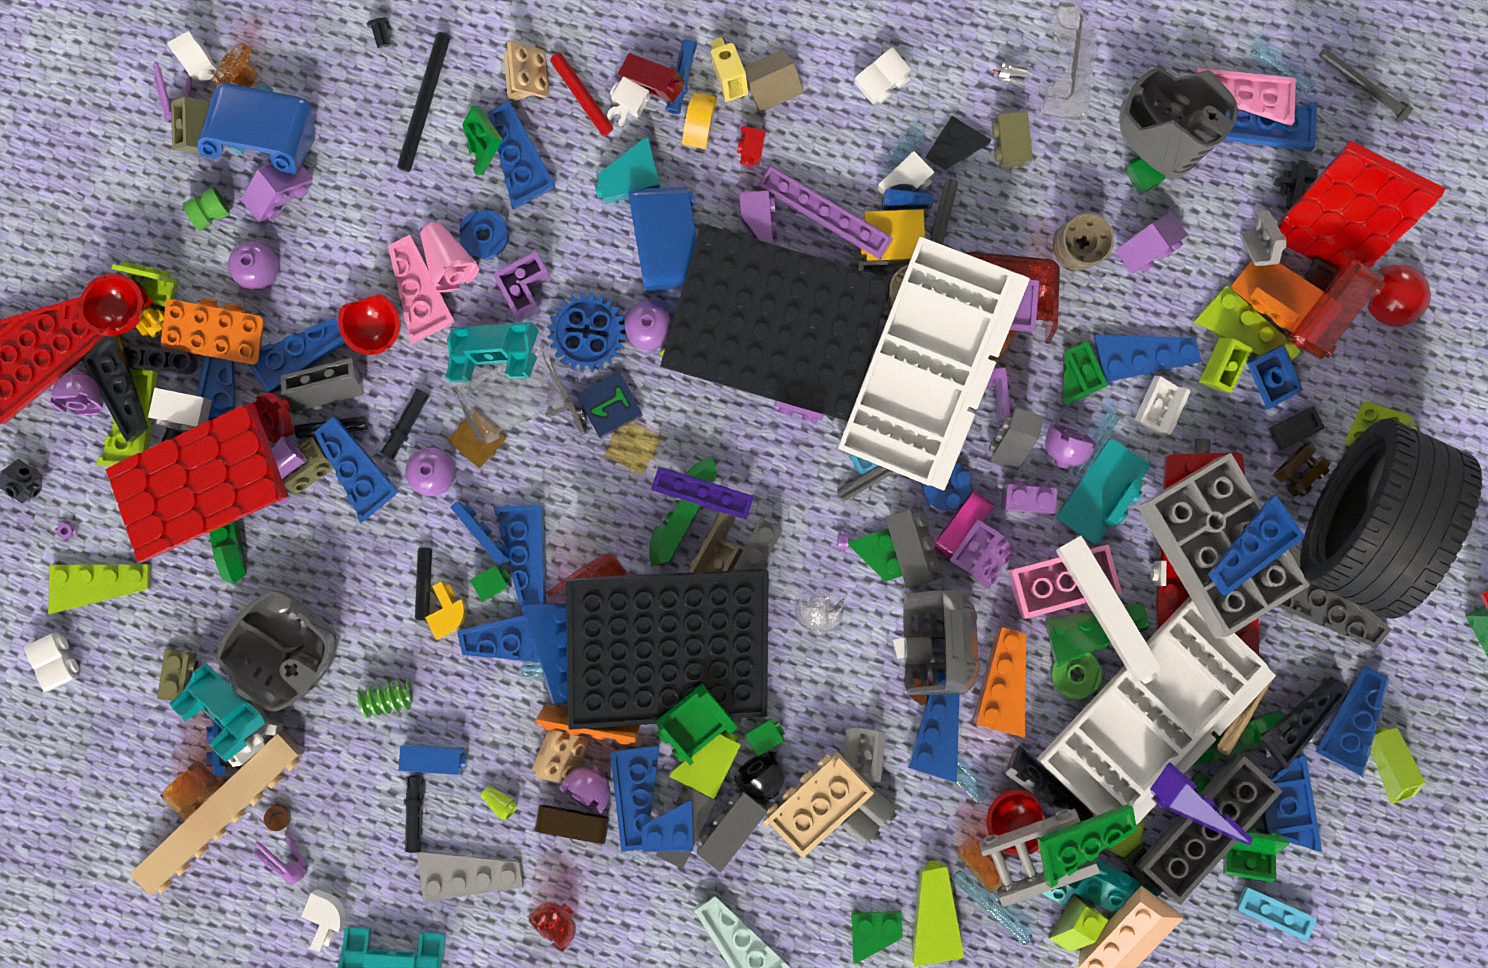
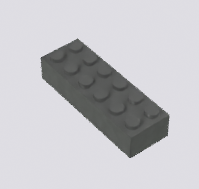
M1235 753L1202 789L1199 795L1201 797L1203 795L1209 797L1220 809L1219 813L1227 814L1246 832L1282 793V790L1249 759ZM1179 815L1136 862L1135 866L1168 897L1181 905L1237 841Z

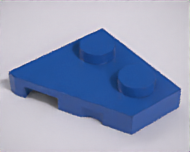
M886 189L882 198V210L931 209L933 205V194L927 193L924 190L911 192Z
M688 800L682 805L642 825V852L693 851L692 800Z

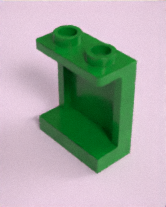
M703 683L655 721L659 728V731L656 733L665 744L670 742L674 747L672 749L674 755L681 762L685 759L689 765L694 763L692 757L725 729L731 734L738 728L732 717Z

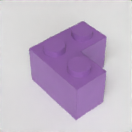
M272 164L257 170L241 200L258 222L266 219L273 220L281 214L283 205L289 199L295 197L299 199L308 193V188L313 178L302 164L296 174L282 172Z
M1171 211L1150 224L1115 251L1132 274L1140 269L1144 273L1155 265L1153 261L1159 256L1162 260L1184 244L1181 240L1186 238L1188 233Z
M537 251L493 273L507 303L519 322L541 311L530 289L547 281L551 276Z

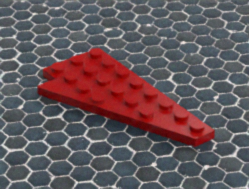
M134 281L142 292L145 310L154 300L140 282ZM80 297L0 320V424H6L61 377L72 370L82 361L81 358L105 337L86 328L79 319L77 307L79 306Z

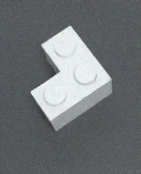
M154 388L148 417L156 419L157 425L178 430L181 428L188 431L208 421L212 400Z

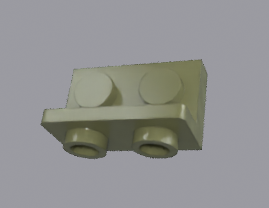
M314 437L309 438L298 446L305 455L307 462L282 479L285 488L294 495L304 491L312 483L326 476L328 472L334 469Z
M164 649L157 699L172 701L185 689L193 672L198 669L197 653Z

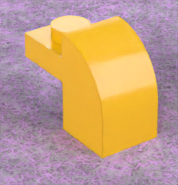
M693 93L687 109L682 145L706 149L718 97L705 93Z
M445 581L432 586L443 609L425 617L436 640L457 631L464 624L468 612L466 600L461 599L455 602L456 592L452 585H447Z

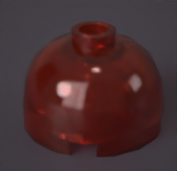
M555 902L542 903L527 916L529 923L544 939L547 938L550 942L554 941L551 945L561 953L570 945L575 937L576 923L572 918L575 913L565 903L562 906Z

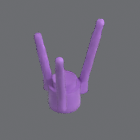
M154 62L156 71L154 81L163 107L165 122L171 123V101L174 100L168 99L159 63ZM187 77L184 97L190 98L191 77Z
M289 832L285 833V837L297 860L296 863L292 859L284 865L272 852L257 841L255 845L271 861L258 852H254V856L280 875L286 883L289 882L293 886L307 873L304 869L307 862L300 855Z

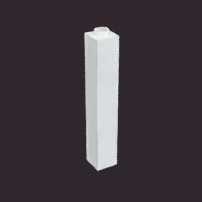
M1082 536L1057 549L1056 552L1134 682L1143 681L1146 684L1157 678L1156 672L1162 668Z

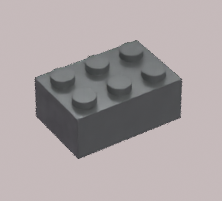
M738 789L729 797L728 808L725 811L719 810L712 820L713 827L710 831L705 829L698 837V842L696 843L698 846L696 854L720 873L768 812L767 805L763 801L756 800L745 791H739Z

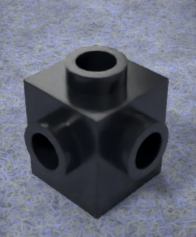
M17 459L0 472V489L9 497L23 504L29 498H35L41 492L43 475L36 468L30 467L22 460Z

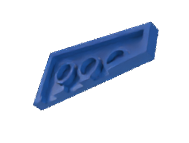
M1317 102L1308 103L1306 106L1295 105V121L1292 126L1244 110L1237 111L1236 122L1223 141L1312 151L1315 148Z
M1120 335L1093 336L1100 369L1107 383L1201 362L1196 338Z
M205 356L196 396L212 400L208 420H213L236 408L234 361Z
M1276 494L1269 497L1208 573L1223 596L1235 590L1305 537Z
M544 505L493 507L495 516H497L501 537H503L505 547L508 550L506 555L510 559L508 561L510 562L511 575L519 605L546 604Z
M1366 666L1363 667L1315 751L1317 754L1362 778L1366 770L1389 683L1387 676Z

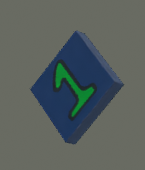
M620 372L577 394L600 439L643 416Z

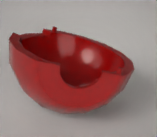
M1393 264L1381 268L1377 274L1375 292L1368 303V311L1377 321L1387 326L1401 327L1414 323L1424 315L1430 304L1431 292L1428 280L1420 271L1408 265Z
M110 273L98 276L87 284L88 286L81 294L79 306L77 307L79 319L86 328L101 336H115L126 333L133 329L142 318L145 308L142 292L133 280L124 275Z
M376 294L342 305L338 317V326L343 340L355 352L364 355H376L390 349L396 342L401 330V319L395 304L383 294Z
M1016 789L1006 791L995 798L988 809L986 825L989 836H1000L1046 818L1037 797L1033 793ZM1037 838L1025 842L1029 854L1039 850ZM1015 845L1003 849L1007 853L1018 855Z

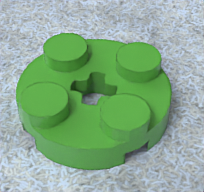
M1086 653L1084 657L1079 659L1074 658L1067 661L1064 665L1057 668L1054 660L1051 668L1052 683L1062 695L1072 699H1082L1097 691L1102 681V669L1091 653ZM1079 667V672L1083 673V676L1074 681L1070 672Z

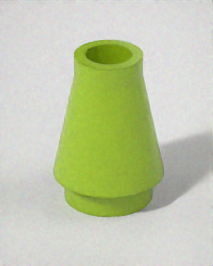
M490 785L480 795L498 819L502 818L504 821H507L518 808L514 798L494 789Z

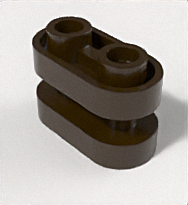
M1309 441L1300 446L1273 473V476L1280 483L1286 479L1291 483L1287 487V491L1293 497L1298 495L1300 497L1305 496L1312 489L1311 484L1316 479L1320 480L1325 477L1330 471L1328 468L1330 462L1324 456H1320L1317 459L1312 456L1316 448ZM1306 463L1308 467L1298 476L1295 472Z

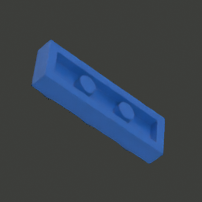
M456 501L450 507L496 563L503 566L510 560L505 554L508 551L501 541H494L490 536L492 533L491 529L483 521L479 523L474 516L477 513L468 503L463 505Z

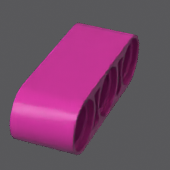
M973 490L936 539L934 549L950 560L976 521L980 520L983 522L994 504Z

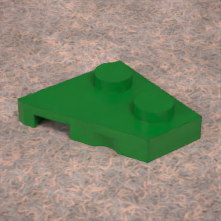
M472 106L462 126L467 138L469 154L475 155L477 166L473 168L476 175H484L503 139L481 107Z
M1088 341L1064 352L1063 406L1108 386Z
M889 528L848 542V546L885 582L903 576Z
M901 911L851 913L853 963H859L903 938Z

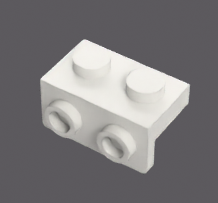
M1154 376L1135 417V421L1156 433L1170 435L1177 425V420L1183 407L1187 403L1190 390L1178 387L1161 376Z

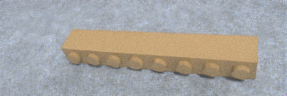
M284 731L277 733L141 862L130 875L149 896L157 892L160 894L164 893L173 884L171 879L176 874L179 877L191 867L189 862L194 857L197 859L202 857L210 849L207 845L213 839L215 841L221 839L228 832L226 827L231 822L236 824L246 815L244 810L250 804L255 806L265 797L263 792L268 787L272 789L282 781L283 778L280 775L287 769L292 771L300 764L301 760L299 757L304 752Z

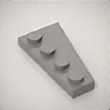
M427 851L417 853L423 902L516 889L524 886L520 861L450 855L448 853H431Z

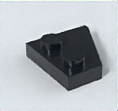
M951 116L926 155V159L947 171L958 162L987 147L991 139Z

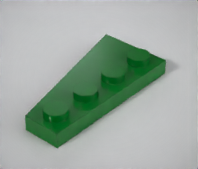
M1143 603L1124 606L1140 633L1149 629L1150 624ZM1092 611L1047 618L1045 620L1056 668L1074 658L1084 657L1086 653L1108 647V644L1111 643Z

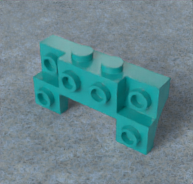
M532 322L451 328L447 338L449 361L445 378L450 383L469 382L475 365L507 363L504 374L509 379L530 378L537 359L532 349L539 330Z
M207 663L193 672L185 689L169 703L171 708L185 722L203 710L223 729L209 744L225 762L247 746L244 739L265 724L261 714L252 706V702L237 694L231 680L226 682Z
M1094 859L1099 869V874L1042 893V895L1062 905H1065L1071 895L1076 893L1116 913L1141 886L1157 896L1158 890L1108 866L1102 861Z
M344 928L342 951L337 968H442L446 934L421 932L419 934L418 951L410 952L370 949L372 928Z

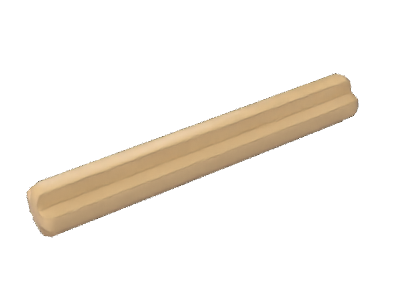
M1271 682L1227 728L1217 747L1220 753L1230 755Z

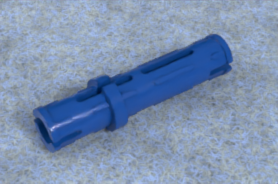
M682 40L675 71H677L685 83L682 92L677 96L674 103L667 101L665 110L671 114L681 113L684 95L688 92L687 82L697 48V43L692 40Z

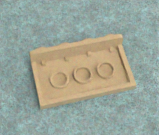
M837 751L831 756L828 753L824 755L817 763L819 767L813 772L808 770L799 779L801 783L795 789L792 786L788 788L781 796L783 800L776 805L774 802L768 807V812L763 820L766 826L770 824L802 858L875 792Z

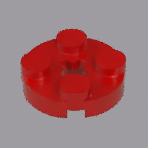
M264 393L255 398L257 400L252 404L256 406L268 441L276 443L281 436L287 438L294 434V427L289 414L290 405L285 398L279 399L272 393Z

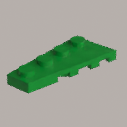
M1127 804L1037 838L1046 884L1050 888L1058 884L1057 880L1066 874L1068 876L1078 871V866L1087 860L1093 861L1099 857L1098 854L1107 847H1114L1135 833L1137 825L1133 807Z

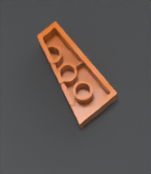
M997 626L972 722L980 726L1025 738L1026 633Z

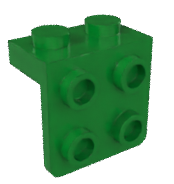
M1248 829L1246 833L1253 838V843L1247 846L1237 841L1223 857V874L1274 882L1276 880V855L1289 845V839L1283 838L1277 833H1267L1265 835L1256 833L1253 829Z

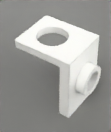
M1154 561V566L1151 567V580L1154 581V586H1166V561Z

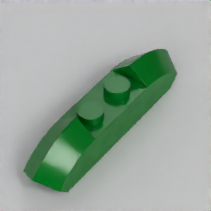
M712 456L695 464L687 471L686 475L714 483L718 475ZM678 498L675 499L678 505L674 512L669 511L663 521V524L666 525L665 529L663 530L655 526L649 547L651 567L671 562L699 511L700 505Z
M238 520L209 533L219 574L222 580L232 584L247 575Z
M1279 710L1251 718L1230 755L1263 745L1260 738L1286 715ZM1226 730L1220 736L1214 731L1211 733L1216 738V741L1192 766L1229 756L1217 750L1218 744Z

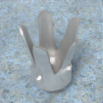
M1002 62L1001 70L993 69V71L1000 73L998 81L1011 83L1026 89L1025 84L1010 76H1028L1030 74L1028 70L1014 67L1030 66L1031 64L1011 65Z

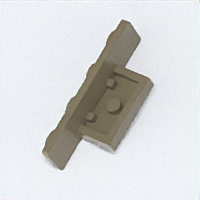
M721 512L715 518L709 535L702 541L698 555L690 563L688 573L733 570L743 551L738 546L724 540L735 521L734 516Z

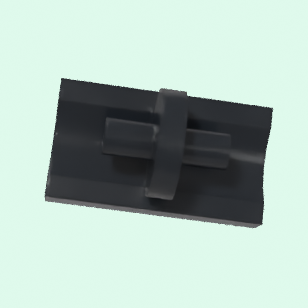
M1299 160L1297 165L1292 166V171L1284 170L1283 176L1274 180V185L1280 187L1279 194L1282 196L1287 195L1285 205L1287 209H1290L1306 191L1303 190V184H1312L1317 179L1318 169L1307 166V161Z

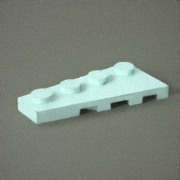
M715 896L694 909V912L730 968H790Z

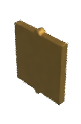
M474 410L463 423L458 424L459 428L447 441L480 469L491 456H495V451L506 438Z

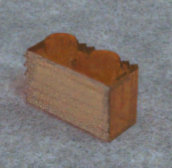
M970 836L955 849L957 857L988 893L992 894L1002 885L993 859L990 855H982L980 845L973 836Z

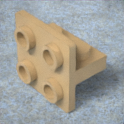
M515 41L507 42L508 51L503 53L508 100L517 101L531 95L542 98L549 97L545 51Z
M563 729L548 730L531 770L535 771V776L539 779L562 783L572 770L578 768L589 739L584 736L569 734Z

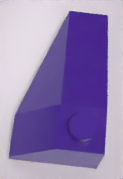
M1169 762L1150 788L1151 794L1154 795L1151 799L1161 809L1167 807L1178 815L1250 846L1253 843V838L1227 814L1219 813L1220 809L1209 797L1205 795L1201 797L1198 794L1197 786Z

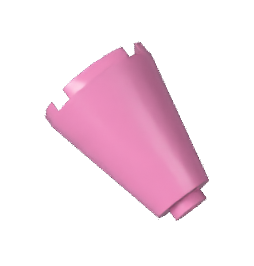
M430 222L423 227L420 236L434 288L438 292H451L459 289L458 284L463 281L467 284L470 283L479 271L476 261L441 223Z

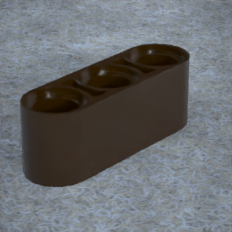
M539 805L534 831L604 844L606 843L610 817L550 805Z

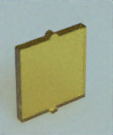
M628 423L619 428L616 434L611 437L612 442L604 456L643 475L650 460H654L653 455L661 439Z

